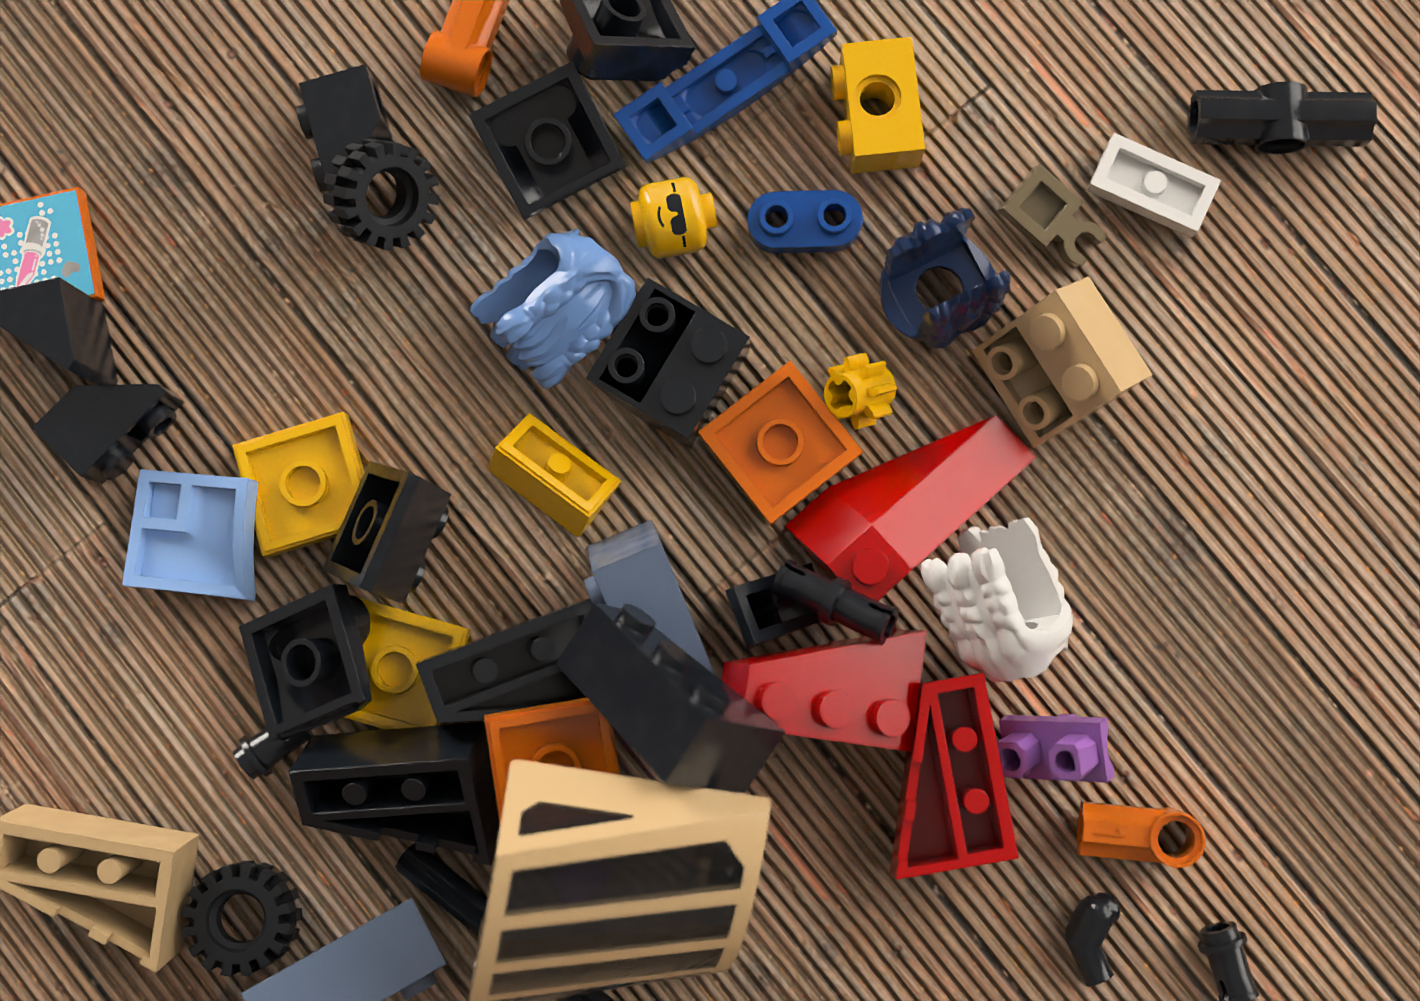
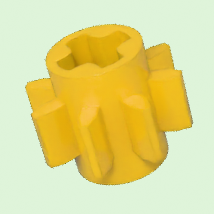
M860 353L844 357L843 364L828 368L831 377H829L824 387L826 405L838 420L851 417L854 430L875 425L876 419L893 413L890 404L895 398L897 385L892 373L886 368L887 363L885 361L869 364L867 354Z

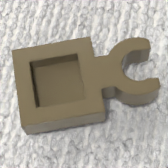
M1041 164L1035 166L997 210L1039 249L1046 247L1054 239L1057 242L1060 258L1072 267L1083 266L1087 261L1075 248V240L1078 235L1085 236L1094 245L1102 243L1106 239L1104 231L1097 224L1089 221L1079 222L1073 216L1083 202Z

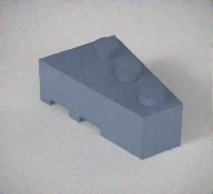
M651 519L588 545L591 570L594 576L584 579L592 603L596 602L617 608H622L624 604H630L643 610L656 622V629L715 675L653 520Z
M410 898L262 982L246 989L240 995L243 1001H383L400 991L404 1000H407L437 983L438 981L433 971L444 966L446 962L413 898Z

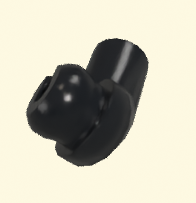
M1104 892L1084 897L1077 904L1065 929V940L1087 987L1101 984L1114 976L1101 945L1112 923L1118 921L1120 907L1112 895Z

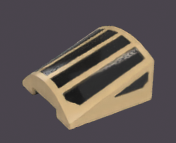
M513 760L509 767L486 914L480 921L468 1001H548L729 970L743 942L755 899L770 817V798L669 784L662 781L538 762Z

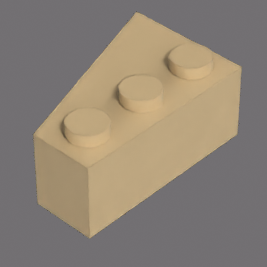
M24 804L0 816V889L51 917L60 914L89 930L88 937L103 945L110 941L141 958L139 964L156 973L181 952L184 939L181 928L186 926L187 917L181 916L183 906L188 905L190 902L188 895L192 888L200 834Z

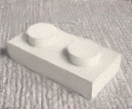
M1114 133L1104 150L1086 191L1192 238L1198 232L1221 180Z

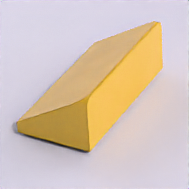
M531 413L495 447L488 466L489 471L577 537L581 536L621 483L619 478Z

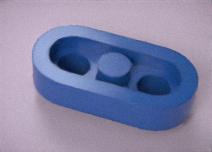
M775 191L763 194L753 202L748 212L747 228L752 242L759 249L768 253L838 252L849 248L857 240L863 223V213L857 200L844 191ZM830 210H837L843 214L845 221L838 226H831L825 222L823 216ZM771 212H781L786 216L787 222L782 227L775 228L770 226L765 218Z

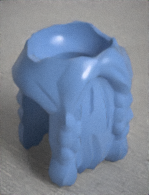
M580 229L564 233H548L535 246L532 254L523 259L521 265L511 268L506 278L497 281L492 290L483 293L475 300L470 308V312L474 317H477L481 324L494 322L490 334L492 341L502 348L511 344L506 354L508 360L522 371L529 366L535 367L532 374L533 378L538 380V384L542 388L549 389L560 384L566 373L575 363L583 359L586 354L598 349L601 340L610 336L611 332L616 330L619 323L629 312L636 297L635 282L623 272L617 258L603 249L592 238L580 236Z

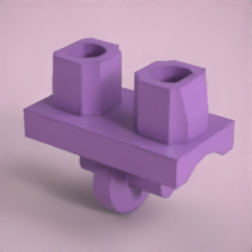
M1059 714L1058 716L1006 715L999 720L1001 740L997 744L1004 777L1108 783L1115 777L1114 767L1109 759L1107 748L1109 729L1107 718Z

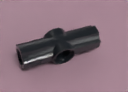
M1291 81L1265 84L1254 91L1196 90L1191 96L1187 115V134L1190 135L1192 144L1254 145V149L1257 152L1273 155L1297 152L1307 146L1365 147L1372 141L1374 126L1377 122V102L1373 101L1371 93L1308 92V87L1305 84Z

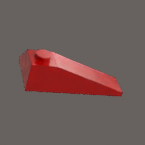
M994 415L828 487L784 527L832 580H835L837 577L848 580L852 584V590L879 601L1028 466L1036 456L998 415Z

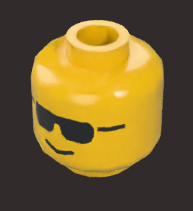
M689 177L645 184L639 190L638 200L630 202L638 248L647 247L650 254L655 258L662 259L701 251L706 246L707 229L717 227L712 194H700L697 184Z

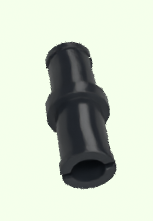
M791 559L786 560L785 566L782 565L773 582V595L783 597L817 613L818 620L830 627L838 623L874 640L879 645H883L886 642V638L890 637L898 619V608L887 606L852 590L850 581L841 577H837L835 580L828 579L798 565Z

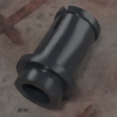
M265 727L251 738L246 735L239 739L241 745L233 750V755L251 779L254 780L261 774L268 777L273 774L271 769L273 765L309 741L314 734L312 731H307L270 741Z
M1233 921L1218 922L1200 930L1202 940L1198 942L1197 946L1201 953L1207 954L1219 993V1001L1255 1000L1259 996V991L1255 986L1243 945L1247 943L1246 933L1238 931L1237 925Z

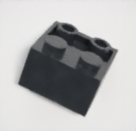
M647 277L636 295L629 312L617 326L586 379L639 419L691 449L698 437V431L707 423L750 351V337Z

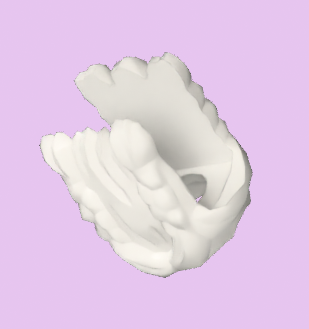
M1029 518L1011 521L1008 523V528L989 526L988 531H981L979 527L971 526L968 529H963L957 538L962 553L958 552L952 555L948 560L947 566L938 558L933 560L927 559L921 564L923 581L927 589L933 594V605L941 612V623L949 629V638L954 642L958 657L970 668L984 673V676L990 681L1011 682L1019 678H1033L1046 671L1054 657L1061 650L1067 651L1068 638L1073 625L1072 609L1064 598V587L1058 582V569L1050 562L1048 554L1042 548L1038 528Z

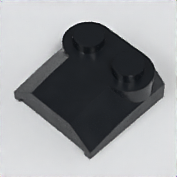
M559 0L572 31V37L566 49L567 57L570 62H573L578 73L587 79L660 81L667 78L669 73L687 65L696 48L671 0Z
M572 61L469 114L523 220L626 168Z
M330 584L239 626L270 741L317 729L362 710L372 701L363 644L370 630V616L363 601L349 594L347 585Z

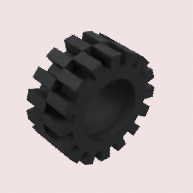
M361 139L362 145L356 143L347 145L344 149L349 156L336 155L331 161V164L339 168L338 174L326 172L324 183L334 185V192L323 193L324 203L335 207L334 210L327 213L330 221L341 225L337 230L344 236L383 250H393V246L399 248L410 246L408 237L419 240L425 234V231L419 226L420 222L432 225L436 216L426 212L428 204L439 206V195L429 193L430 187L439 184L436 175L425 173V171L432 167L428 160L418 157L419 151L412 147L381 139ZM388 172L395 179L396 198L393 206L385 215L374 216L367 207V189L370 181L376 174Z
M254 860L242 861L208 873L201 878L203 880L201 884L192 888L188 896L193 898L190 904L183 906L181 916L189 917V925L181 929L183 939L190 936L193 939L195 945L188 948L193 958L201 954L206 959L201 966L209 971L218 967L222 969L220 975L231 977L236 973L246 976L274 963V961L282 957L290 949L288 945L297 938L300 931L295 926L296 921L302 919V908H296L294 900L300 898L296 888L292 890L288 888L286 882L290 878L284 872L276 874L272 871L274 866L265 862L254 864ZM234 895H249L256 899L263 909L264 924L260 933L253 940H236L225 931L222 925L221 914L223 907Z

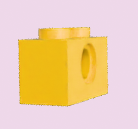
M912 37L842 44L839 65L830 66L833 101L843 100L845 120L837 121L836 123L839 155H849L851 174L919 167L925 151ZM870 98L881 99L889 106L890 111L880 116L871 115L862 108L861 103Z

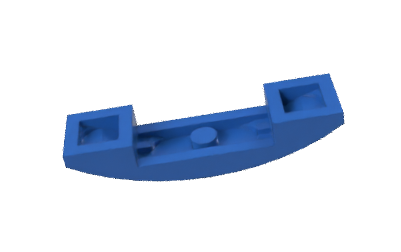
M781 0L757 16L756 27L667 87H664L662 82L658 83L613 114L614 118L647 164L708 133L757 101L819 52L837 35V30L816 0Z

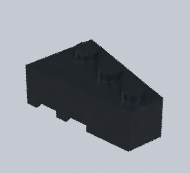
M591 598L580 600L415 662L437 723L482 721L486 714L587 698L556 663L592 608Z
M595 602L556 665L664 783L745 793L786 731L656 629V622L646 612L630 604H624L622 608H617Z
M485 722L312 735L288 771L300 819L304 826L378 841L380 836L384 835L416 842L415 850L434 854L437 847L473 854L472 862L491 866L497 852L500 822Z

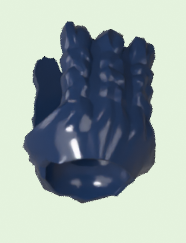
M961 208L957 211L947 212L941 223L931 218L926 222L915 223V229L910 232L909 236L903 235L897 238L894 245L887 250V257L884 262L885 268L882 270L880 277L881 307L886 319L901 334L912 340L924 341L930 348L943 349L950 345L960 334L974 331L986 325L992 315L1000 311L999 307L1003 305L1005 295L1010 291L1011 277L1008 270L996 274L983 252L964 236L975 219L971 208ZM935 268L951 271L960 280L962 293L949 301H944L931 309H926L917 297L915 287L918 278L927 270Z

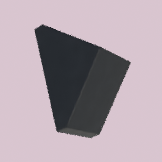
M812 563L802 565V567L815 572ZM777 573L726 590L728 602L747 650L820 623L817 613L783 597L773 595L772 587Z

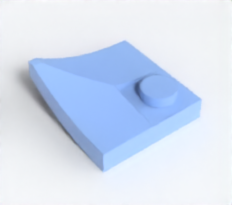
M140 469L122 586L255 601L254 524L259 482L249 478Z

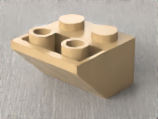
M1089 276L1056 289L972 350L1033 448L1040 446L1153 375Z

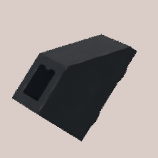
M366 64L299 83L304 104L296 106V113L305 138L307 140L314 138L319 157L311 159V168L321 193L327 191L329 193L334 192V185L324 183L326 172L338 174L339 168L331 164V161L336 155L349 156L344 147L351 143L362 145L361 139L371 138L390 141L392 138L378 84Z
M159 384L74 385L32 428L80 477L103 484L106 480H113L119 477L131 466L135 459L133 453L148 438H156L168 430L176 419L174 412L185 402L176 393Z

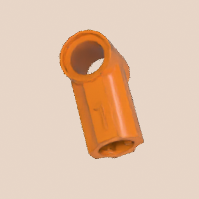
M453 0L441 31H433L425 45L420 64L421 79L478 98L483 92L490 75L493 59L491 47L509 0Z
M1083 801L1080 803L1076 833L1078 855L1163 863L1170 867L1183 868L1196 863L1204 853L1206 838L1202 826L1191 815L1170 807L1146 808ZM1180 821L1186 831L1185 843L1175 852H1163L1158 842L1160 830L1169 822Z

